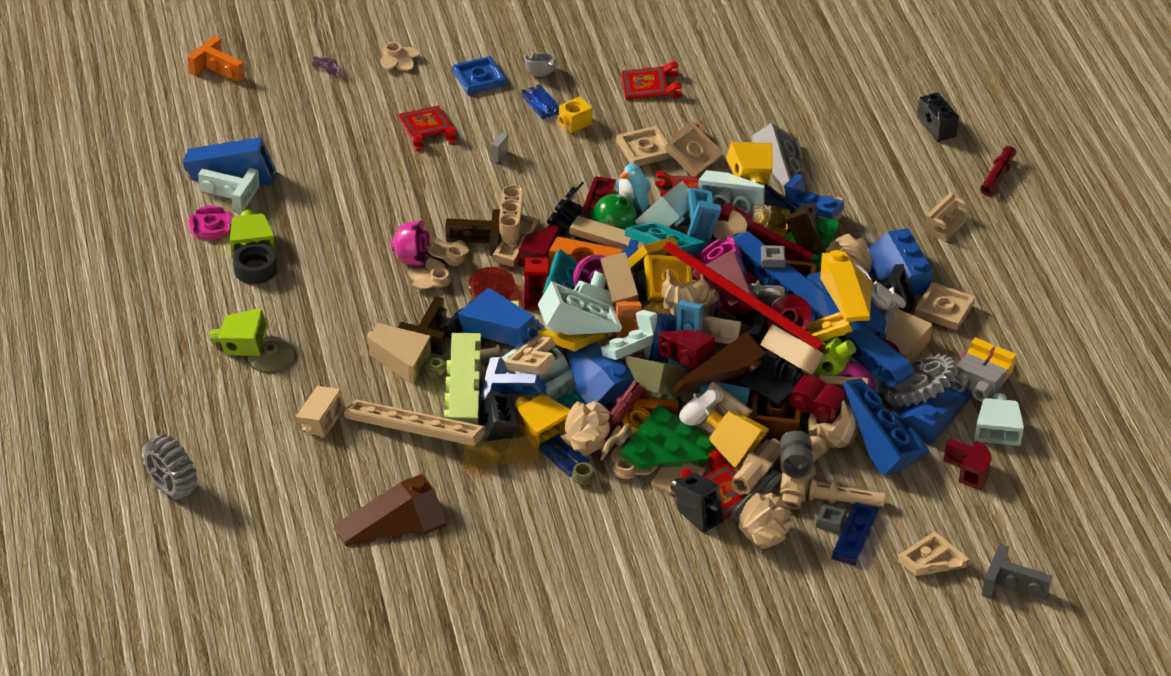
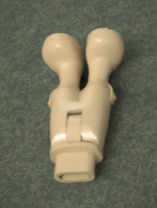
M818 436L810 437L812 440L813 464L826 451V442ZM813 466V470L807 476L792 478L783 473L780 467L782 479L779 497L790 509H799L801 503L806 499L811 480L816 475V469Z

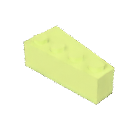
M452 333L451 360H447V374H450V377H446V391H449V393H445V408H449V410H444V418L478 425L481 333Z

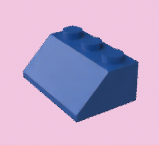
M909 228L889 231L869 248L873 258L871 264L873 266L872 272L877 280L888 279L895 264H904L913 294H923L927 291L932 283L933 270Z

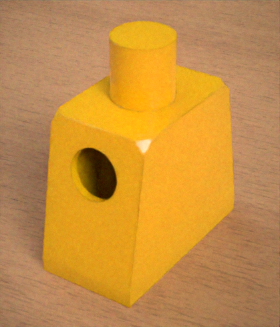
M731 142L726 158L733 174L763 186L767 184L773 170L772 143Z
M539 395L532 400L521 396L516 400L515 408H517L518 428L535 449L541 448L565 433V423L570 409L546 395Z
M714 410L706 420L708 424L715 428L709 440L735 468L742 467L747 456L757 448L769 431L767 427L736 411H728L723 417Z

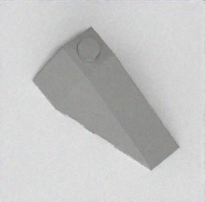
M770 123L751 136L755 143H772V173L783 187L792 177L804 173V168L800 165L803 155L798 139L773 123Z

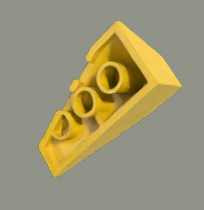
M833 250L830 253H822L820 279L845 321L870 320L873 281L868 273L846 252Z

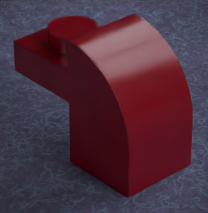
M949 438L945 446L943 461L960 467L958 482L982 490L989 477L991 465L989 449L977 440L973 446Z

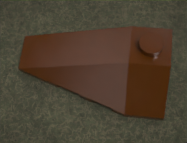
M745 332L683 377L672 391L676 394L709 385L712 382L741 376L746 371L752 373L761 365L760 359L766 353L748 332Z
M422 473L393 486L333 527L344 545L374 542L378 537L392 536V539L400 538L401 534L415 533V536L425 535L445 527L446 520L434 488Z

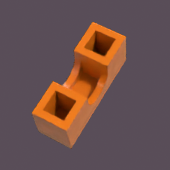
M557 237L549 250L548 270H550L554 255L559 249L578 262L590 255L608 257L622 253L623 249Z

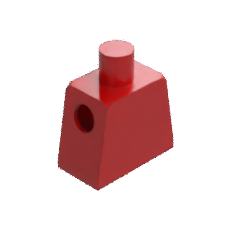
M525 258L524 309L540 310L538 303L544 295L542 293L548 277L547 258ZM532 289H540V294H533Z

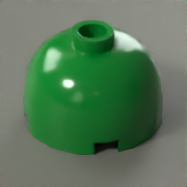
M609 194L602 197L595 204L590 214L591 220L623 230L635 226V220L637 219L636 208L632 202L619 194Z

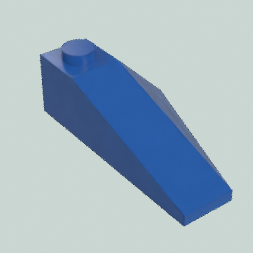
M598 342L587 345L575 352L566 348L563 349L567 362L570 363L571 375L575 379L579 398L585 405L596 401L605 407L617 402L618 396H622L634 377L621 359L614 360L604 357L601 350L603 346Z
M861 378L848 380L843 383L869 457L883 476L900 472L930 452L917 432L911 427L907 429L897 420L899 415L894 410L891 412L882 405V398Z
M950 382L951 387L943 388L945 392L936 393L935 398L930 397L927 402L920 401L918 405L912 403L909 407L905 406L897 413L899 415L897 420L907 429L909 427L913 428L924 444L931 446L973 397L972 391L965 389L964 392L959 393L952 389L953 382Z

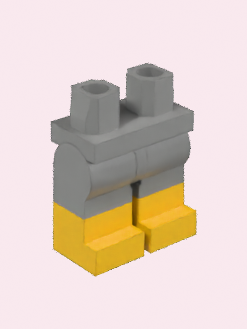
M975 337L971 342L970 349L956 366L958 376L955 377L956 381L953 382L952 389L959 393L964 392L965 389L973 392L972 396L981 402L985 398L992 399L993 395L1013 372L1017 354L998 346L993 351V344Z

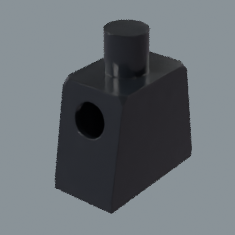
M692 473L683 479L676 478L671 483V490L676 493L678 511L702 533L723 522L720 485L697 473Z

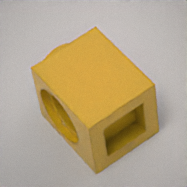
M581 97L575 98L559 105L558 121L562 127H565L570 133H574L592 125L593 107Z

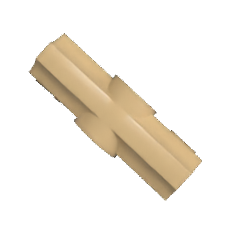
M774 438L772 440L766 439L756 452H750L742 468L731 481L734 492L739 495L749 494L771 472L774 464L781 457L780 442Z

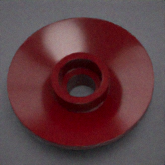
M794 294L784 295L771 305L772 309L789 320L792 317H796L793 323L807 331L812 322V309L803 297ZM767 317L768 329H770L771 325L773 324L778 328L784 330L785 332L791 334L792 336L798 338L797 336H795L794 334L784 329L783 327H781L780 325H778L777 323H775Z

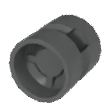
M791 431L783 435L780 439L781 469L783 473L792 478L807 476L813 470L814 465L810 436L801 431Z

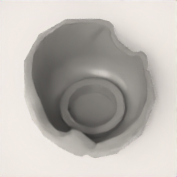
M533 52L530 58L524 55L526 70L535 77L547 76L557 67V59L551 53L537 54Z

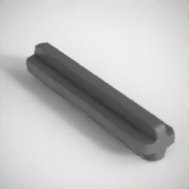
M772 470L731 512V519L739 524V514L742 513L748 500L756 493L761 495L771 493L781 482V473Z

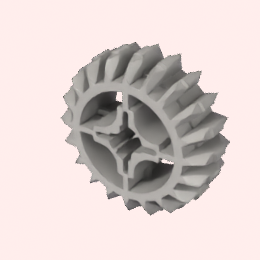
M166 434L155 436L148 440L149 442L144 444L142 448L143 464L146 466V472L150 474L151 480L155 482L156 487H159L161 492H165L167 497L170 496L174 500L181 499L182 497L185 498L191 494L197 487L198 477L196 469L193 467V462L190 460L189 454L184 451V447H181L177 440Z

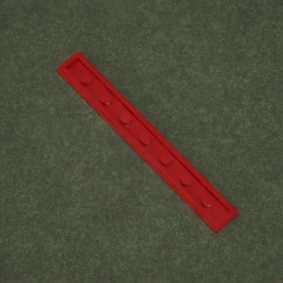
M667 241L663 246V249L813 348L820 352H823L826 348L824 342L670 241Z

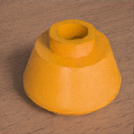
M634 407L622 419V426L627 423L630 424L627 428L631 431L629 437L632 438L648 418L650 413L641 407Z

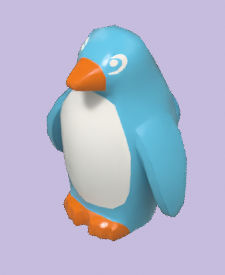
M630 163L616 182V187L619 195L626 197L632 202L636 208L637 215H639L648 208V192L651 189V183L637 164Z

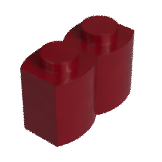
M804 374L792 390L789 403L799 411L811 413L821 421L833 423L841 412L842 401H845L846 404L848 396L842 388L833 384H826L817 376Z

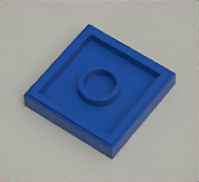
M491 56L452 65V73L467 95L507 85V79Z

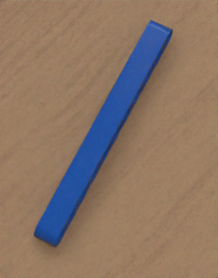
M744 231L733 237L741 250L745 269L764 285L782 286L785 288V295L794 294L803 297L811 306L812 321L840 312L833 299L787 262L785 263V268L762 267L761 246L766 245L751 233ZM860 321L852 322V332L846 333L843 336H837L842 342L852 341L856 347V352L851 356L887 386L895 387L913 376L914 370L911 363Z

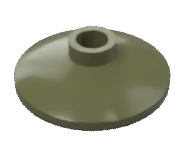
M265 339L261 355L247 356L250 366L255 370L263 373H276L291 366L295 359V351L286 341Z

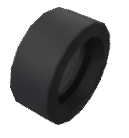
M250 243L238 248L233 255V268L236 278L248 284H261L272 279L277 273V257L274 249L262 243ZM252 260H261L267 262L263 266L259 267H248L243 265L246 262Z

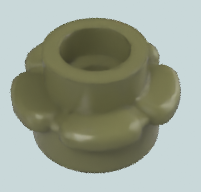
M437 357L431 358L429 362L424 364V370H426L427 376L431 379H440L447 371V363Z
M581 462L574 466L571 478L580 485H586L595 479L596 474L593 471L592 465Z

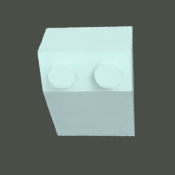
M705 171L698 180V189L712 191L713 204L721 205L728 203L755 217L757 223L764 226L763 185L726 172Z
M553 281L550 282L538 303L546 327L554 333L561 332L566 335L620 332L622 329L613 306Z

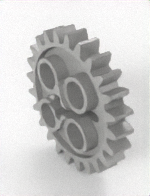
M930 354L927 358L921 356L919 360L912 359L911 361L914 370L911 378L895 387L883 384L881 391L887 403H891L892 406L898 405V407H901L905 404L906 407H909L912 403L918 405L920 401L927 402L928 398H935L938 392H945L943 388L951 387L950 382L956 381L955 377L958 376V369L952 357L948 358L947 355L941 356V354H937L933 357V354Z

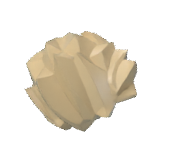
M848 233L831 242L830 246L826 248V253H830L833 250L846 252L867 273L871 272L873 258L862 237L856 240Z
M667 270L666 280L663 282L661 295L664 298V309H670L673 317L677 316V304L682 300L703 305L704 313L706 306H710L719 300V293L712 289L709 280L704 275H700L701 280L699 281L691 280L683 284L675 281L670 271Z
M577 401L568 413L565 423V435L560 437L572 446L574 451L589 455L601 449L607 442L605 438L609 434L610 429L608 422L610 418L608 414L610 412L596 401L586 405Z
M842 401L841 412L833 423L821 421L811 414L807 424L808 430L804 432L810 437L818 436L824 439L826 442L824 454H826L829 447L843 448L850 445L860 433V429L851 405L845 404V401Z
M756 493L748 500L742 513L739 514V529L750 541L755 542V545H758L761 549H766L786 539L785 535L791 527L790 515L792 512L781 497H777L773 493L766 495Z

